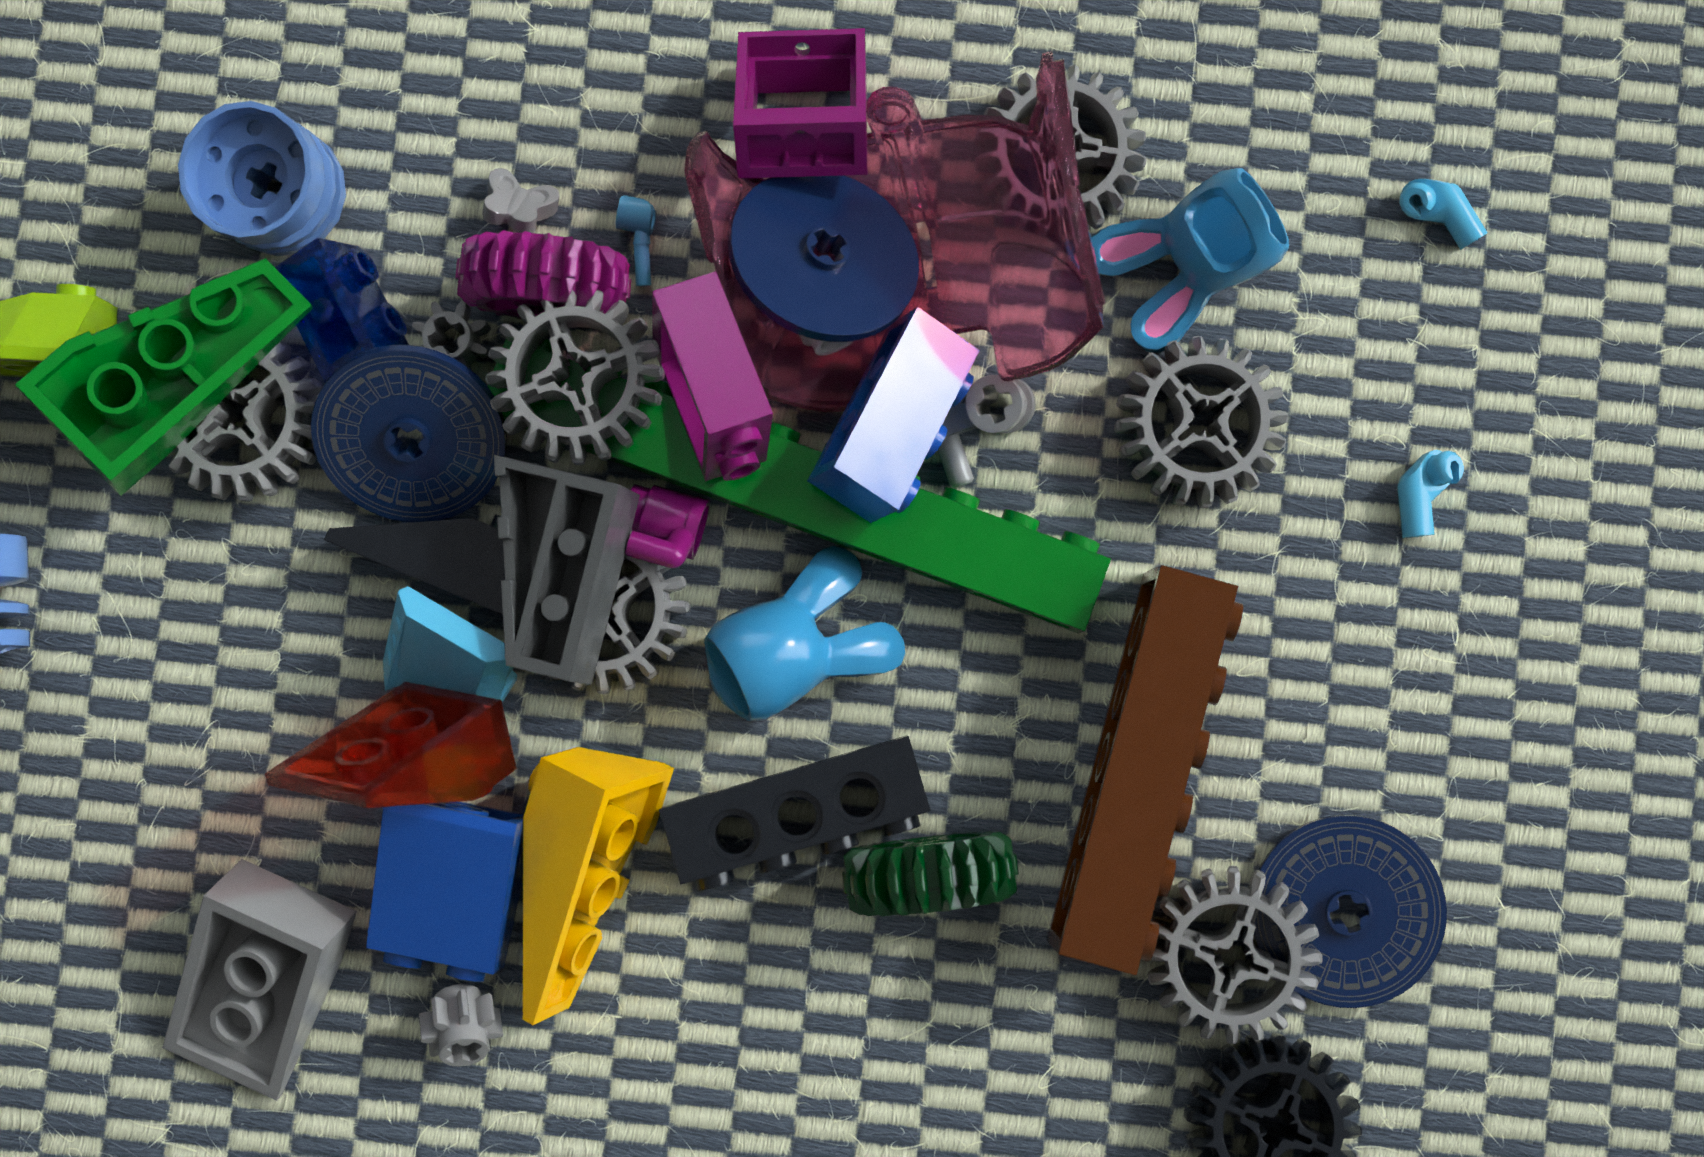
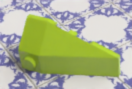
M57 284L56 294L32 292L0 301V376L24 377L65 341L88 331L94 334L117 324L118 307L96 296L95 288L77 284Z

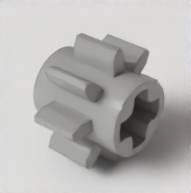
M462 300L456 306L455 312L445 311L436 301L432 302L431 308L434 315L425 324L422 322H413L412 327L422 335L424 344L420 347L444 353L461 362L470 370H472L470 365L478 357L491 359L489 351L481 345L480 336L487 334L491 327L485 320H477L469 324L471 307ZM452 328L461 334L457 338L459 349L454 353H450L443 347L447 343L445 332Z
M456 984L443 988L435 997L431 998L432 1011L419 1013L421 1042L429 1043L430 1056L435 1057L439 1055L440 1060L450 1066H468L481 1061L490 1052L489 1039L503 1037L500 1008L493 1007L492 994L482 995L480 989L473 985Z

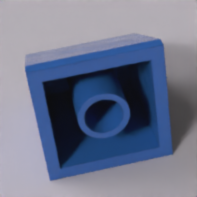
M414 791L386 796L382 813L366 948L384 952L383 962L395 966L421 968L423 960L447 965L446 975L467 981L482 982L486 973L494 975L504 968L523 882L524 814Z

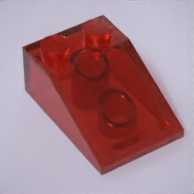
M403 682L266 772L265 776L269 786L363 808L474 801L489 794L493 790L494 785L515 771L517 767L500 699Z

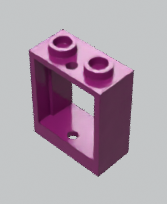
M865 28L738 32L733 117L738 178L868 175ZM803 42L808 44L809 48L799 50L796 48V44ZM850 91V106L757 109L758 93Z
M716 271L652 291V340H655L660 348V353L656 356L660 366L664 369L665 379L705 481L720 476L726 481H732L752 474L760 467V463L767 460L773 412Z

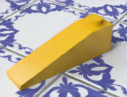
M576 747L541 757L540 762L533 770L528 783L530 796L523 816L522 1020L535 1025L570 1008L602 940V932L595 926L600 916L607 911L614 899L622 898L630 879L620 875L635 842L648 844L660 815L659 809L662 808L673 774V767L663 762Z

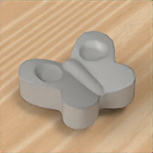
M498 168L490 172L487 186L488 196L484 199L482 213L483 219L487 223L494 225L508 224L515 232L523 233L527 231L534 233L537 221L547 219L558 211L559 192L553 186L543 185L526 190L520 187L517 179L507 169Z

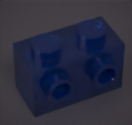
M316 238L275 267L312 305V310L296 326L324 382L342 363L363 351L387 345H409L404 336L407 333V328L402 316L387 302L376 281L379 278L378 269L371 257L359 246Z

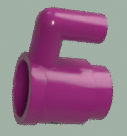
M634 484L631 491L639 494L640 498L632 525L633 531L628 539L625 555L673 569L680 567L686 558L693 560L699 549L710 510V499L691 496L657 485L647 488Z

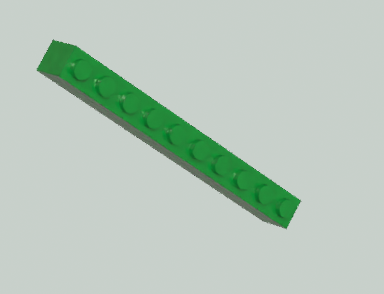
M506 339L503 348L510 349L512 342ZM545 339L532 354L526 370L525 384L532 382V375L546 369L551 362L553 353L549 339ZM568 358L570 366H568L569 377L561 381L559 387H562L567 382L583 399L584 404H586L581 389L584 387L582 376L591 371V366L584 371L578 363ZM497 362L494 371L505 370L506 365ZM622 371L617 372L618 378L607 382L600 390L598 402L601 418L606 416L617 405L623 395L627 380L620 378ZM661 380L644 384V387L660 393L662 396L661 404L659 406H650L640 403L637 408L649 417L652 422L647 430L639 428L631 420L626 424L624 429L631 435L634 441L630 448L622 446L615 435L606 439L611 450V458L608 460L1078 634L1086 630L1111 562V558L1097 554L1100 543L1092 539L1064 531L1061 540L1038 532L1040 521L1009 509H1004L1001 518L977 509L980 503V499L949 487H944L942 496L919 488L915 498L903 512H894L870 523L807 481L822 452L799 444L801 433L774 422L771 424L767 460L760 463V467L755 472L732 481H726L722 476L705 481L668 384ZM488 385L494 397L507 391V388H495ZM543 399L530 404L535 414L548 423L561 427L583 426L579 414L575 411L570 401L557 400L547 403ZM515 409L507 412H502L504 421L512 412L515 411ZM593 444L586 445V452L598 456Z

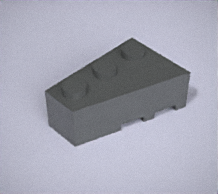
M494 455L495 476L499 477L502 517H497L498 536L499 539L503 540L505 580L501 581L506 666L569 682L592 685L640 495L620 484Z

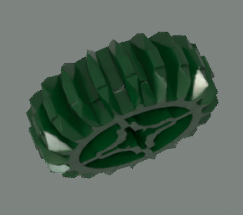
M988 831L933 835L861 845L852 848L844 855L845 871L842 872L844 894H847L849 910L859 915H880L883 917L890 915L927 914L940 911L949 912L950 910L990 905L993 902H1003L1017 892L1016 875H1019L1017 854L1013 853L1011 838L1001 832Z

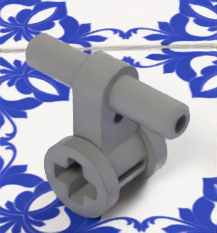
M984 376L970 387L966 402L950 408L942 424L947 427V434L938 449L950 487L958 488L972 483L974 479L959 436L960 434L976 428L989 433H1012L1023 429L1031 421L1035 412L1036 402L1033 391L1026 382L1012 376ZM998 393L1010 394L1013 404L1004 408V415L992 414L990 411V404L998 400Z

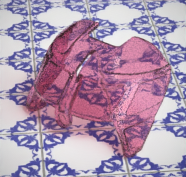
M1053 51L1042 53L1040 67L1035 78L1037 102L1028 125L1004 117L990 115H958L922 120L915 100L908 91L898 87H882L872 92L867 100L866 110L867 122L871 129V133L867 134L868 175H845L865 184L886 199L903 218L913 236L919 258L918 282L912 299L899 318L919 307L956 334L977 330L988 331L992 335L998 374L1003 381L1031 377L1064 364L1104 327L1103 304H1105V297L1085 206L1078 188L1080 176L1064 58L1054 60ZM707 131L698 132L690 141L686 151L684 173L706 256L710 263H714L715 271L767 399L812 411H844L888 328L871 337L853 341L850 345L835 353L820 356L815 353L812 346L804 345L798 334L783 328L769 319L750 301L740 287L732 270L728 252V237L733 217L741 201L748 192L765 179L738 178L736 160L725 154ZM924 221L929 230L937 286L930 288L926 286L920 238L916 223ZM816 247L813 251L818 257L821 255H828L833 261L835 259V256L831 252L827 254H821L816 249Z

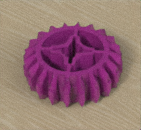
M505 230L499 233L486 231L480 235L475 234L467 238L462 243L461 255L457 259L455 279H458L457 295L471 307H477L480 311L494 312L497 316L515 317L517 320L522 319L517 312V308L520 305L526 304L534 312L535 316H538L545 312L541 302L546 300L557 304V308L563 307L572 290L577 295L576 306L586 307L587 302L596 290L602 291L603 303L600 311L606 314L617 301L622 300L626 303V300L630 299L632 279H629L630 264L627 262V258L609 246H598L593 241H581L573 239L572 236L561 237L551 235L550 233L536 234L527 231L518 233Z

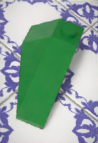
M265 258L192 288L190 294L152 310L146 307L129 314V319L94 334L88 331L65 341L19 380L15 386L73 449L122 496L168 456L312 310V305Z

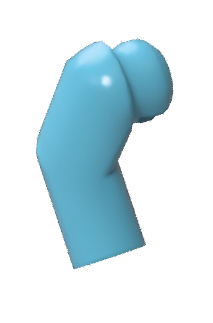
M1415 179L1404 186L1399 201L1402 211L1407 216L1417 220L1445 224L1460 250L1488 233L1458 185L1432 179Z

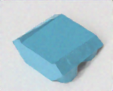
M408 586L400 589L397 593L383 657L385 691L397 687L460 724L461 737L491 726L496 711L517 681V674L513 671L514 667L506 666L505 643Z

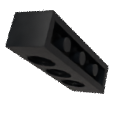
M908 735L670 804L659 809L680 885L696 880L699 891L735 881L733 869L758 862L760 873L797 863L795 851L817 844L820 845L822 855L856 846L859 844L856 833L881 826L884 837L912 830L921 826L918 815L931 811ZM857 778L870 781L878 792V800L875 807L870 812L862 815L848 812L840 801V792L843 786L850 780ZM791 797H802L812 803L816 811V821L809 830L795 833L787 830L782 825L779 818V809L785 800ZM730 815H739L746 818L754 831L752 844L746 849L739 851L730 850L725 847L718 836V827L723 818Z

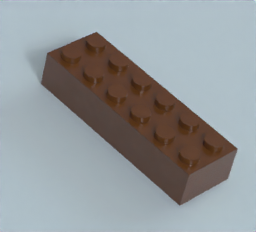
M1164 565L1143 573L1046 939L1059 955L1136 976L1140 961L1150 962L1153 957L1159 935V923L1151 922L1157 896L1165 898L1168 896L1176 870V859L1168 857L1174 831L1184 833L1192 810L1193 795L1185 793L1191 767L1201 768L1209 745L1210 732L1201 729L1208 704H1218L1226 680V667L1218 665L1224 640L1234 641L1242 619L1243 604L1235 602L1239 587L1237 585Z

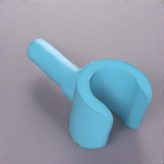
M624 195L621 196L617 208L616 229L635 232L633 245L636 286H651L649 245L651 244L650 235L653 232L656 221V211L653 205L645 199Z

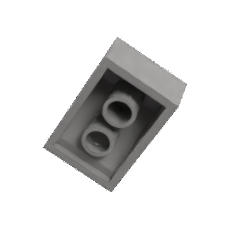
M241 859L203 896L162 1048L277 1101L285 1090L342 962L357 911Z

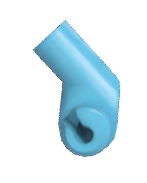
M1440 450L1427 452L1400 477L1397 491L1402 538L1435 535L1432 501L1449 484H1457L1464 472L1463 462L1455 452H1442Z

